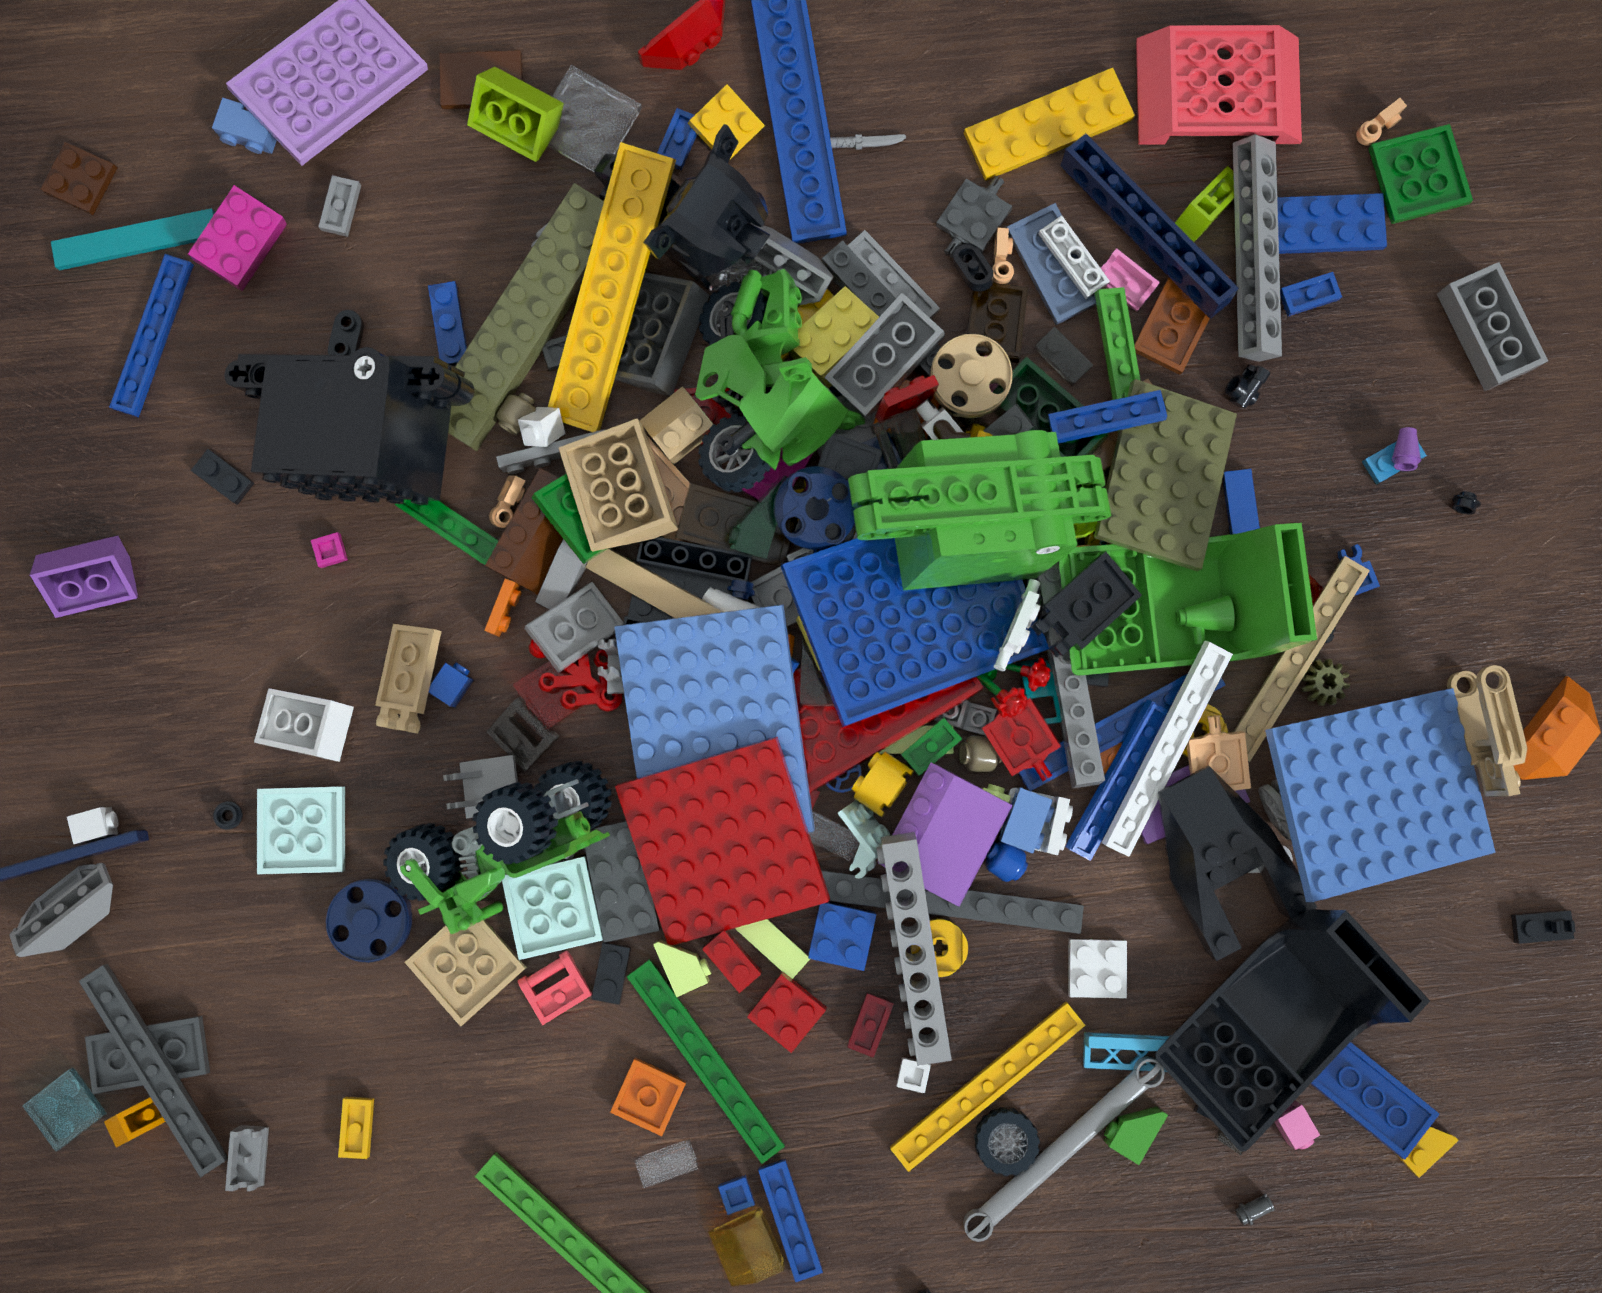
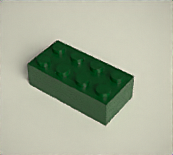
M1026 356L1012 371V384L1009 393L1002 404L993 412L1001 417L1015 404H1018L1034 424V427L1029 431L1043 430L1051 432L1048 414L1084 406ZM998 385L993 391L994 394L1003 393L1001 385ZM1109 433L1058 443L1060 456L1092 455L1107 440Z

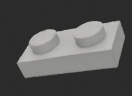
M332 175L319 223L321 231L348 237L361 189L359 181Z

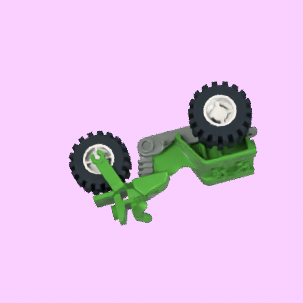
M570 761L547 770L546 774L540 776L538 779L540 783L535 784L533 789L531 783L521 784V782H515L493 790L483 796V801L478 802L476 809L479 811L473 814V821L476 822V825L457 833L455 836L451 831L446 833L445 827L441 825L436 827L434 823H428L400 832L395 838H392L389 842L390 847H387L384 852L387 855V858L383 859V866H387V871H385L386 878L390 877L391 882L389 884L392 888L397 887V893L401 896L407 894V899L409 900L417 899L418 901H423L426 899L430 903L418 909L420 915L439 907L443 915V922L448 927L450 934L460 930H467L476 923L503 910V904L499 901L481 909L476 905V902L484 899L505 878V873L512 878L523 876L562 860L578 850L610 836L609 832L603 834L597 829L590 832V829L602 823V819L606 818L609 813L606 809L611 807L612 801L608 800V796L612 794L611 789H607L605 785L608 784L606 778L602 779L600 777L602 772L599 769L592 770V764H583L582 761ZM463 867H467V870L462 873L460 872L463 870Z

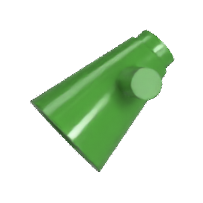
M1229 595L1186 606L1176 611L1177 625L1193 628L1194 645L1204 643L1205 630L1230 633L1234 628V607Z

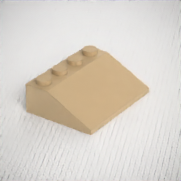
M638 418L559 447L592 552L651 540L678 530L645 428Z

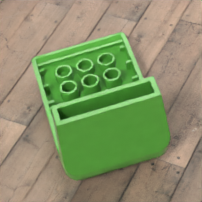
M1302 523L1276 524L1238 534L1209 537L1203 567L1199 571H1194L1114 544L1075 547L1074 550L1058 561L1061 588H1063L1101 553L1107 552L1142 594L1139 599L1086 647L1078 651L1073 646L1069 650L1071 670L1075 675L1192 665L1203 644L1194 645L1193 628L1177 625L1176 611L1186 606L1229 595L1233 603L1235 614L1234 628L1230 633L1205 630V641L1211 642L1232 653L1230 661L1273 655L1317 640Z

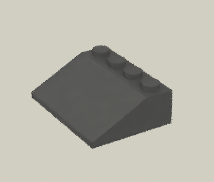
M644 273L615 380L649 392L671 396L698 328L700 314H703L704 310L702 308L710 295L693 281Z

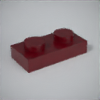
M867 992L847 1043V1048L874 1058L894 1003Z

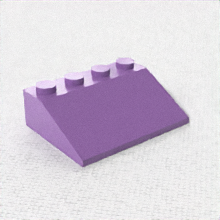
M931 762L893 835L915 832L924 889L960 906L1013 805ZM899 861L892 868L897 872H902L907 868L908 864Z

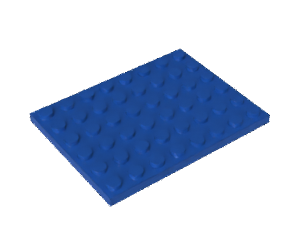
M856 538L780 566L842 727L995 670L994 665L1000 652L999 649L1003 645L1018 606L1022 601L1021 596L1026 590L1022 580L903 590L895 538L859 540ZM1037 616L1034 622L1032 621L1029 629L1026 628V630L1030 631L1024 647L1021 648L1019 654L1013 653L1007 665L1049 649L1044 634L1037 635L1031 628L1038 621Z

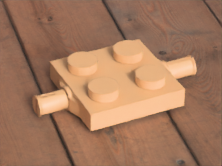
M1220 715L1208 716L1210 733L1201 737L1190 738L1187 743L1190 775L1206 766H1210L1234 791L1250 789L1251 783L1245 732H1221Z

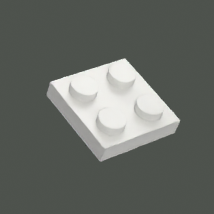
M1068 939V996L1127 998V941Z

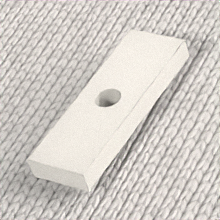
M1060 216L1039 231V236L1085 299H1088L1098 289H1102L1109 284L1110 280L1063 216ZM1071 254H1076L1079 259L1072 258Z

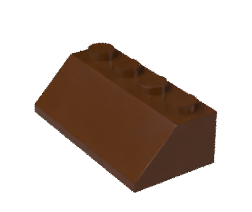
M539 468L485 564L490 570L516 582L537 595L563 541L562 536L532 499L535 492L558 479V477Z

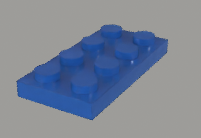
M1383 193L1277 197L1279 254L1384 250L1387 247Z
M1351 1042L1311 1083L1313 1087L1401 1159L1408 1157L1439 1116L1436 1110Z

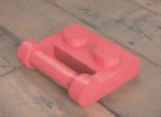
M567 950L559 954L560 958L529 977L524 976L518 980L522 992L542 1025L593 994ZM566 968L569 976L538 995L536 994L534 986Z

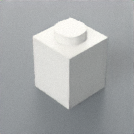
M536 407L535 412L518 419L524 446L547 447L565 434L559 408Z
M99 807L67 817L73 844H86L118 834V817L112 811V807Z

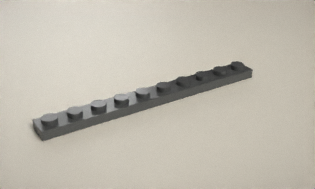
M821 870L829 893V901L886 908L885 903L891 902L890 892H883L881 878L868 876L855 878L853 874ZM903 889L898 892L897 897L908 899L912 892ZM925 889L928 914L1081 934L1084 905L968 890L961 905L957 906Z

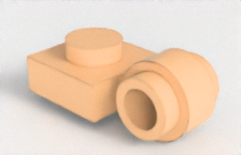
M1401 98L1397 99L1380 112L1376 118L1364 122L1356 133L1358 142L1362 145L1370 146L1380 138L1383 127L1386 126L1390 129L1402 119L1399 114L1407 107Z
M997 228L994 237V266L992 269L994 282L999 284L1009 283L1014 274L1012 264L1006 261L1007 254L1011 255L1013 248V238H1008L1009 228ZM999 271H1004L1006 275L1000 274Z
M508 475L497 501L499 502L489 515L490 521L494 526L499 528L507 527L514 515L510 507L514 506L515 502L518 503L525 492L523 487L525 480L517 476ZM501 512L504 513V519L502 521H500L499 515Z

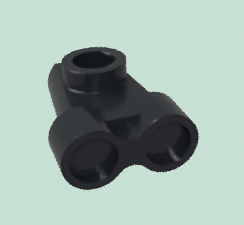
M1248 364L1242 377L1236 375L1228 382L1225 393L1231 397L1229 401L1245 409L1247 406L1253 405L1259 397V388L1266 382L1271 373L1261 366L1256 367Z

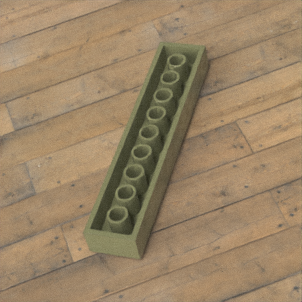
M575 183L455 366L465 372L464 378L473 383L475 392L469 403L462 406H451L448 433L475 451H478L498 420L497 411L508 395L515 394L542 352L543 347L551 338L579 294L604 201Z

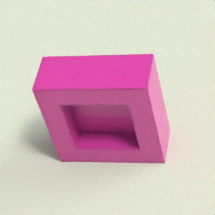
M336 532L311 540L318 567L324 568L348 560L340 533Z

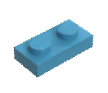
M1396 442L1362 461L1376 485L1400 471L1394 468V463L1391 461ZM1419 444L1420 457L1422 459L1427 455Z

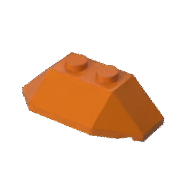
M1569 676L1564 677L1523 730L1527 744L1525 763L1513 765L1514 770L1519 774L1520 780L1567 776L1601 733L1590 693Z

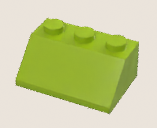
M492 67L476 76L467 125L537 162L559 127L564 103L503 70Z

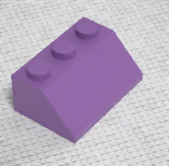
M119 536L35 556L30 576L55 618L138 597L130 556Z

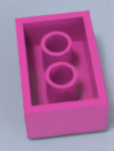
M234 185L188 255L199 265L240 291H243L287 223L283 216Z

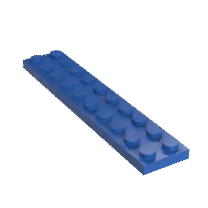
M751 0L792 241L798 244L846 236L844 214L806 0Z

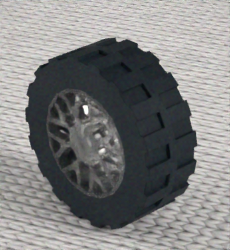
M1001 1107L998 1110L993 1109L989 1111L988 1115H984L981 1118L980 1124H977V1131L974 1134L975 1148L980 1159L987 1168H990L996 1174L1000 1173L1003 1176L1013 1174L1015 1176L1019 1175L1022 1171L1025 1172L1035 1162V1157L1039 1153L1038 1144H1040V1140L1035 1126L1024 1113L1018 1112L1014 1108L1006 1109Z

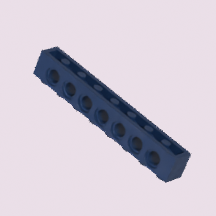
M1086 133L1066 148L1060 166L1210 319L1231 302L1239 289L1234 282Z

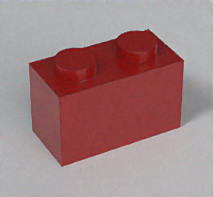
M728 930L718 933L702 948L739 993L762 973V970Z

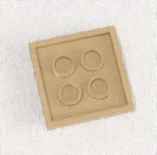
M486 920L476 923L467 930H460L454 934H450L448 927L444 926L405 961L406 965L460 1027L527 968Z

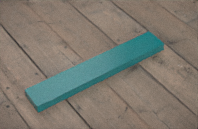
M211 208L51 241L55 268L64 270L195 243L216 212Z

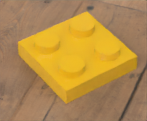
M728 84L688 122L689 126L711 149L713 148L715 137L723 124L728 125L739 142L730 160L765 126Z

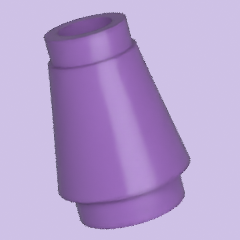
M1405 427L1399 430L1391 459L1394 463V468L1397 470L1412 471L1417 469L1418 463L1421 462L1417 430L1415 428Z

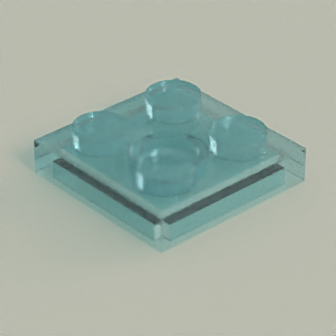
M74 1068L66 1071L22 1105L55 1152L61 1150L107 1114Z

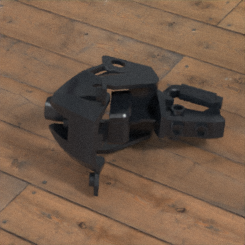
M723 124L717 133L713 148L696 177L685 179L682 185L677 184L671 178L658 227L651 230L643 242L655 258L660 259L665 254L673 263L706 289H709L711 284L705 277L730 267L739 259L749 264L750 260L755 259L770 234L758 228L763 227L768 217L764 197L751 187L744 176L728 164L739 142L726 124ZM611 153L605 154L594 169L595 176L605 186L599 195L602 201L605 200L617 156Z

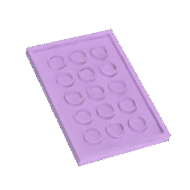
M338 0L229 80L226 85L228 90L302 166L425 73L428 67L427 63L366 0Z

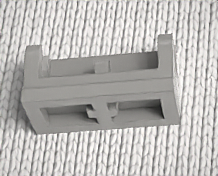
M240 1125L230 1131L225 1191H235L238 1188H247V1191H253L259 1186H264L269 1127Z

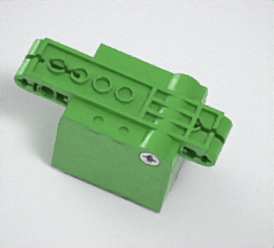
M1043 430L1025 431L1015 435L920 441L896 469L868 470L866 473L856 474L848 479L852 507L856 508L853 511L857 539L877 540L895 538L903 590L1036 579L1075 549L1077 541L1073 524L1101 521L1111 516L1107 489L1102 488L1105 486L1101 458L1095 457V455L1061 457L1056 432H1046Z

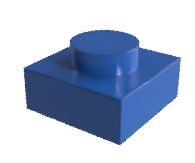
M746 1175L718 1185L727 1215L755 1205Z

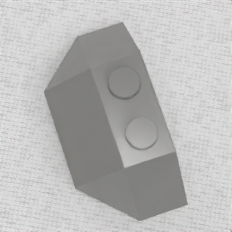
M758 227L770 234L755 259L750 260L749 264H746L742 259L735 263L741 280H743V277L747 275L749 270H756L763 277L784 268L794 279L796 287L801 292L802 301L798 306L821 301L833 279V275L819 257L770 227Z
M97 863L96 865L78 866L33 901L22 916L18 927L14 928L9 934L16 956L25 957L63 950L109 914L113 883L106 865Z

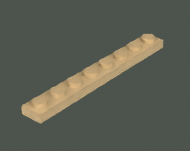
M1346 556L1341 559L1313 604L1317 640L1282 653L1233 731L1245 732L1248 762L1251 761L1265 739V730L1270 729L1370 571Z

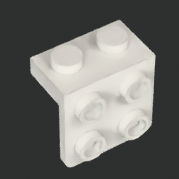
M1011 788L1009 790L1008 795L1011 796L1009 801L1010 804L1014 797L1016 788ZM1034 792L1052 799L1051 806L1054 807L1050 822H1044L1041 833L1045 834L1039 850H1035L1058 855L1059 850L1063 851L1066 844L1067 834L1063 833L1065 822H1070L1073 806L1069 805L1070 799Z

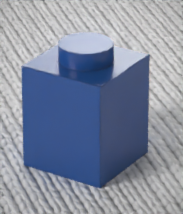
M456 662L454 666L445 663L431 683L429 693L448 706L456 708L474 680L467 676L470 671Z

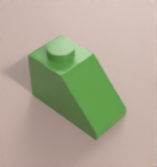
M1153 1107L1118 1116L1115 1122L1111 1121L1104 1133V1136H1106L1104 1142L1113 1150L1140 1165L1168 1114L1159 1107Z

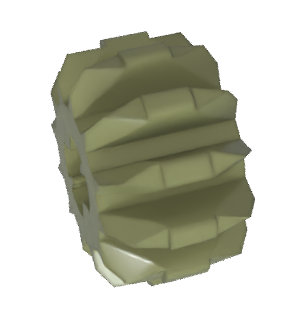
M1320 659L1315 660L1313 666H1310L1306 672L1308 675H1304L1301 680L1302 682H1307V686L1302 687L1301 691H1310L1307 700L1314 701L1317 699V704L1324 706L1326 702L1329 705H1335L1337 698L1344 699L1346 695L1342 689H1349L1350 684L1343 682L1344 678L1349 677L1347 672L1340 673L1343 664L1338 663L1333 666L1332 659H1325L1324 662ZM1322 678H1327L1326 685H1328V687L1322 686L1324 684V680Z

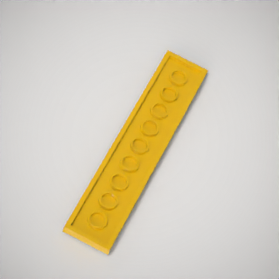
M622 142L619 145L548 404L550 408L560 409L563 423L590 432L600 431L650 255V250L643 242L651 230L658 227L676 160Z

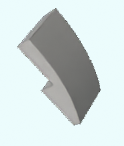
M965 700L935 718L934 721L939 722L945 718L953 727L986 736L982 727L992 722L999 712L996 709Z

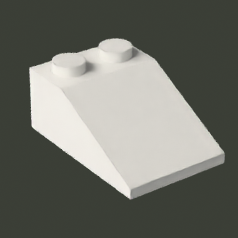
M269 688L254 743L340 762L354 707L331 700Z

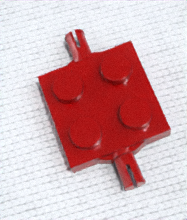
M998 694L990 699L997 708L999 702H1001ZM1030 697L1026 700V706L1021 714L1011 718L1000 716V710L997 708L999 712L997 717L992 722L983 726L982 730L1011 776L1024 769L1034 767L1042 782L1050 778L1052 774L1045 765L1044 760L1048 754L1060 748L1061 744L1032 698Z

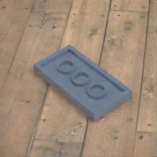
M1056 203L1007 226L1009 228L1008 236L1013 238V245L1055 325L1096 306L1095 294L1085 299L1038 234L1041 229L1062 216ZM1071 254L1072 258L1079 259L1076 254Z

